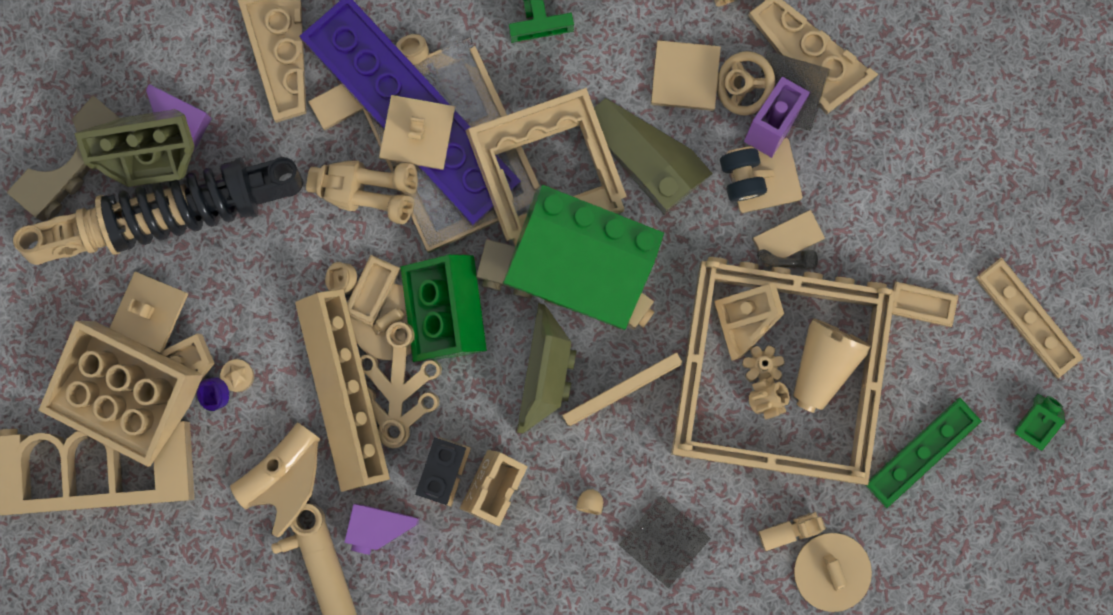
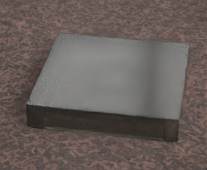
M767 51L765 59L773 68L775 86L781 77H784L810 92L792 126L812 131L830 68ZM761 70L759 78H765L763 70ZM756 88L752 104L761 98L765 88Z
M660 496L620 542L619 546L669 588L711 538L664 497Z

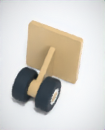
M784 138L772 158L752 146L729 150L720 158L722 171L730 173L733 182L726 188L728 198L732 202L737 201L739 212L742 214L797 202L803 198L788 138Z

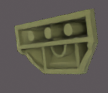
M176 109L123 117L74 133L84 164L92 169L97 168L106 176L127 187L183 179L195 147L185 114Z
M538 303L517 427V433L520 434L526 433L561 408L562 401L568 402L571 382L565 381L567 369L574 370L577 350H571V340L546 305Z

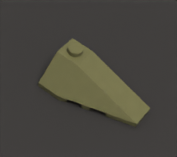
M607 98L594 107L610 153L663 215L713 174L692 149Z

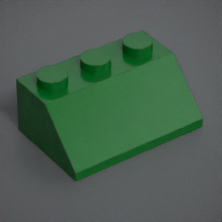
M448 254L400 266L407 321L414 330V340L411 343L413 362L466 356L487 351L474 255Z

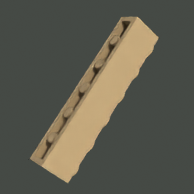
M344 290L319 292L296 301L298 317L341 492L390 480Z

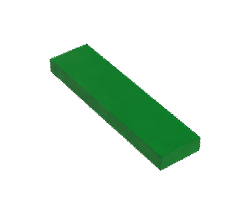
M960 397L957 398L869 479L868 485L865 486L885 508H888L982 421Z

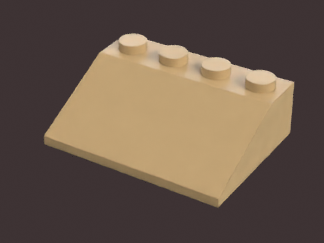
M75 321L38 411L149 467L190 407L203 375L96 321Z

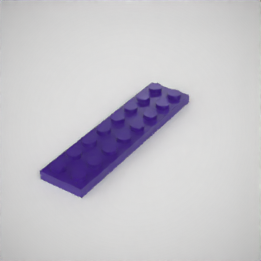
M340 0L299 36L301 41L383 130H385L391 95L450 105L353 0ZM455 110L444 170L418 166V168L466 220L474 226L494 206L466 134V130L471 127ZM495 155L500 170L503 169L512 192L521 184V181Z

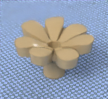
M753 346L750 349L752 358L746 357L742 361V365L745 368H750V371L745 375L749 382H753L757 378L759 382L769 377H773L775 381H779L782 378V373L777 368L783 366L785 361L782 356H774L775 348L772 346H767L764 351L758 346Z

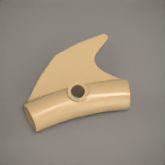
M298 422L258 465L230 485L235 499L246 510L256 505L275 506L277 514L272 534L275 537H280L298 517L313 492L317 469V449L320 438Z

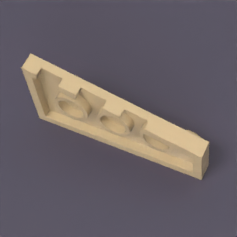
M238 0L274 121L278 123L307 114L304 46L299 37L303 33L301 0Z

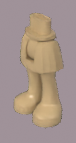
M343 161L323 165L321 168L310 167L306 190L317 193L320 198L347 211H356L359 206L387 211L390 221L403 225L409 220L413 212L414 199L405 195H387L364 191V185L414 194L417 190L418 178L416 167L412 163H400L396 166L394 172H381L365 169L364 164L360 161Z

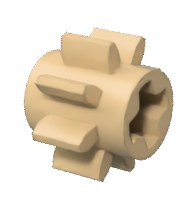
M769 377L752 384L754 391H751L749 394V404L756 414L764 413V418L767 420L786 412L784 406L788 405L790 396L787 387L783 383H775L774 378Z

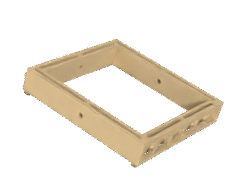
M708 257L707 261H701L699 264L671 455L868 485L895 291L888 289L886 284L878 282H867V286L854 285L855 280L846 277H836L835 281L822 280L823 275L814 272H804L803 276L790 275L791 270L782 267H772L771 271L758 270L759 265L750 262H740L739 266L726 265L727 260L718 257ZM715 282L750 288L775 283L777 291L782 293L872 306L867 341L871 348L864 362L850 466L691 441Z

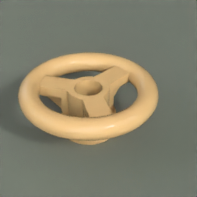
M744 51L732 55L724 62L718 73V97L726 109L737 115L746 116L759 112L775 88V74L772 66L762 55L755 52ZM751 61L758 64L763 70L765 78H754L749 72L745 71L741 62ZM744 78V79H745V85H744V87L742 88V87H741V81H742V79ZM754 88H765L757 102L749 106L740 105L745 95L753 91ZM727 91H728L729 93L733 94V96H732L731 99H730V97L728 96Z

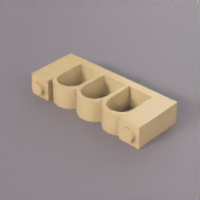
M180 420L154 460L155 490L122 492L120 452L104 445L107 453L109 493L77 496L75 452L79 443L89 438V436L77 431L66 440L56 434L37 433L28 436L18 434V429L0 430V516L195 500L190 422ZM48 440L57 447L60 453L63 497L31 500L30 453L38 443Z

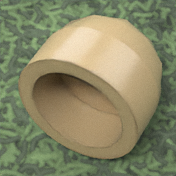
M594 489L586 490L579 496L576 509L594 515H601L604 503L603 498Z

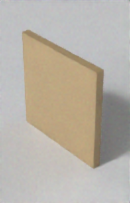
M391 95L379 159L412 163L418 166L444 170L455 106Z
M134 272L110 329L148 348L163 353L188 293Z

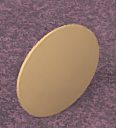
M393 285L373 327L351 318L356 343L364 352L373 355L377 359H393V346L388 343L386 338L389 326L396 322L408 323L402 285ZM402 328L397 331L398 339L404 341L407 338V332ZM411 344L407 346V356L412 353Z
M838 533L822 534L807 542L800 550L794 567L795 582L803 598L812 606L828 612L844 611L860 602L869 589L872 576L871 563L863 547L854 539Z

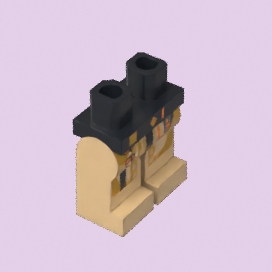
M434 437L415 495L451 507L461 480L457 478V475L463 474L471 447L441 437Z

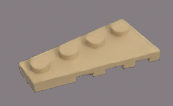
M765 0L748 15L805 89L810 92V95L826 115L878 76V73L870 67L868 69L856 59V56L847 49H842L831 40L829 35L811 25L807 18L783 0Z

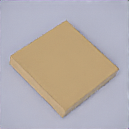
M657 40L651 105L714 111L721 46Z

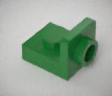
M1037 393L1033 398V406L1015 427L1014 434L1043 451L1065 423V412L1062 404L1051 396L1045 398Z

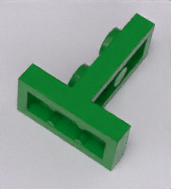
M523 0L526 18L532 17L533 19L509 24L511 43L574 32L572 12L546 17L543 0Z

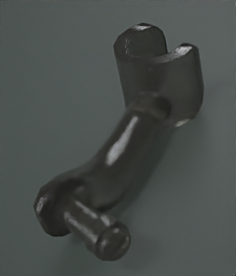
M765 249L757 253L759 261L773 267L811 270L816 268L818 264V256L814 250L800 251V259L777 257Z

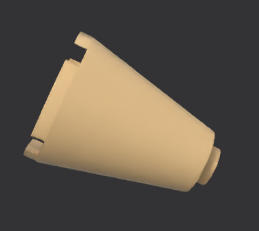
M812 319L809 324L793 394L798 399L796 405L812 413L815 412L816 408L823 410L867 356L871 345L852 334L848 335L840 331L839 328L818 319Z

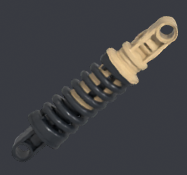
M239 157L235 161L221 164L222 179L215 181L212 169L205 168L203 170L205 184L198 185L196 175L191 172L186 175L189 188L185 184L180 185L179 180L169 181L170 188L164 189L161 182L153 183V193L147 194L143 186H139L135 189L136 197L130 198L127 191H120L118 194L119 202H116L114 194L96 196V207L93 209H77L74 214L58 216L45 222L20 228L14 235L13 244L20 254L29 263L34 265L59 258L72 257L85 251L94 253L97 252L98 248L106 246L113 255H116L122 251L132 249L136 244V240L142 245H147L152 242L153 236L160 241L167 239L170 231L176 236L183 235L187 227L194 232L202 229L203 222L210 227L217 226L220 216L224 221L232 222L236 218L237 211L241 218L258 217L259 204L296 195L302 189L303 179L295 162L290 158L279 157L275 160L247 167L242 157ZM284 174H292L291 177L287 180H279L280 177ZM35 241H38L37 245L34 248L28 249L30 244H32Z

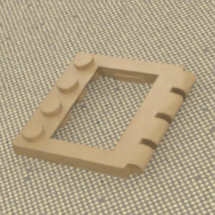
M587 88L466 130L506 241L513 239L515 247L527 213L520 216L517 215L512 202L514 200L503 169L500 170L495 155L579 125L602 186L573 197L616 214L624 212L621 199L627 196Z

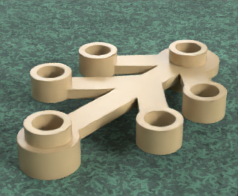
M406 322L393 323L386 332L387 341L393 346L391 382L379 369L376 357L370 354L360 357L362 367L364 359L368 358L372 361L373 367L371 370H366L363 367L364 374H367L389 401V411L387 414L375 401L376 393L374 389L367 386L375 420L379 424L378 433L380 441L389 448L403 446L410 437V426L425 413L432 412L439 406L438 396L433 392H427L419 397L418 404L402 416L403 402L427 381L438 378L442 373V367L438 361L428 360L422 364L421 370L405 383L407 346L414 340V330ZM401 328L407 332V338L404 341L399 340L397 337V331ZM428 364H433L436 367L437 371L434 376L427 374L426 367ZM426 396L433 398L434 405L432 408H427L424 405V398ZM391 426L399 428L400 434L397 438L389 434Z

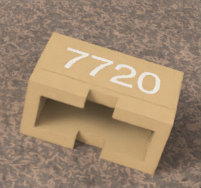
M487 450L459 509L487 523L500 527L511 502L509 500L514 490L518 489L528 466L500 452Z

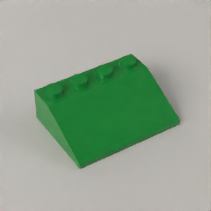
M542 185L534 193L502 284L625 330L655 263L664 232Z

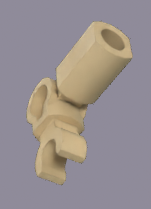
M813 512L793 519L794 523L792 524L790 521H786L758 531L764 551L797 541V536H799V539L820 534L826 529L822 516L818 517L817 513Z

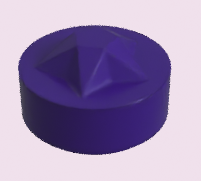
M211 377L200 382L197 389V399L204 409L215 411L225 407L229 401V389L222 379Z

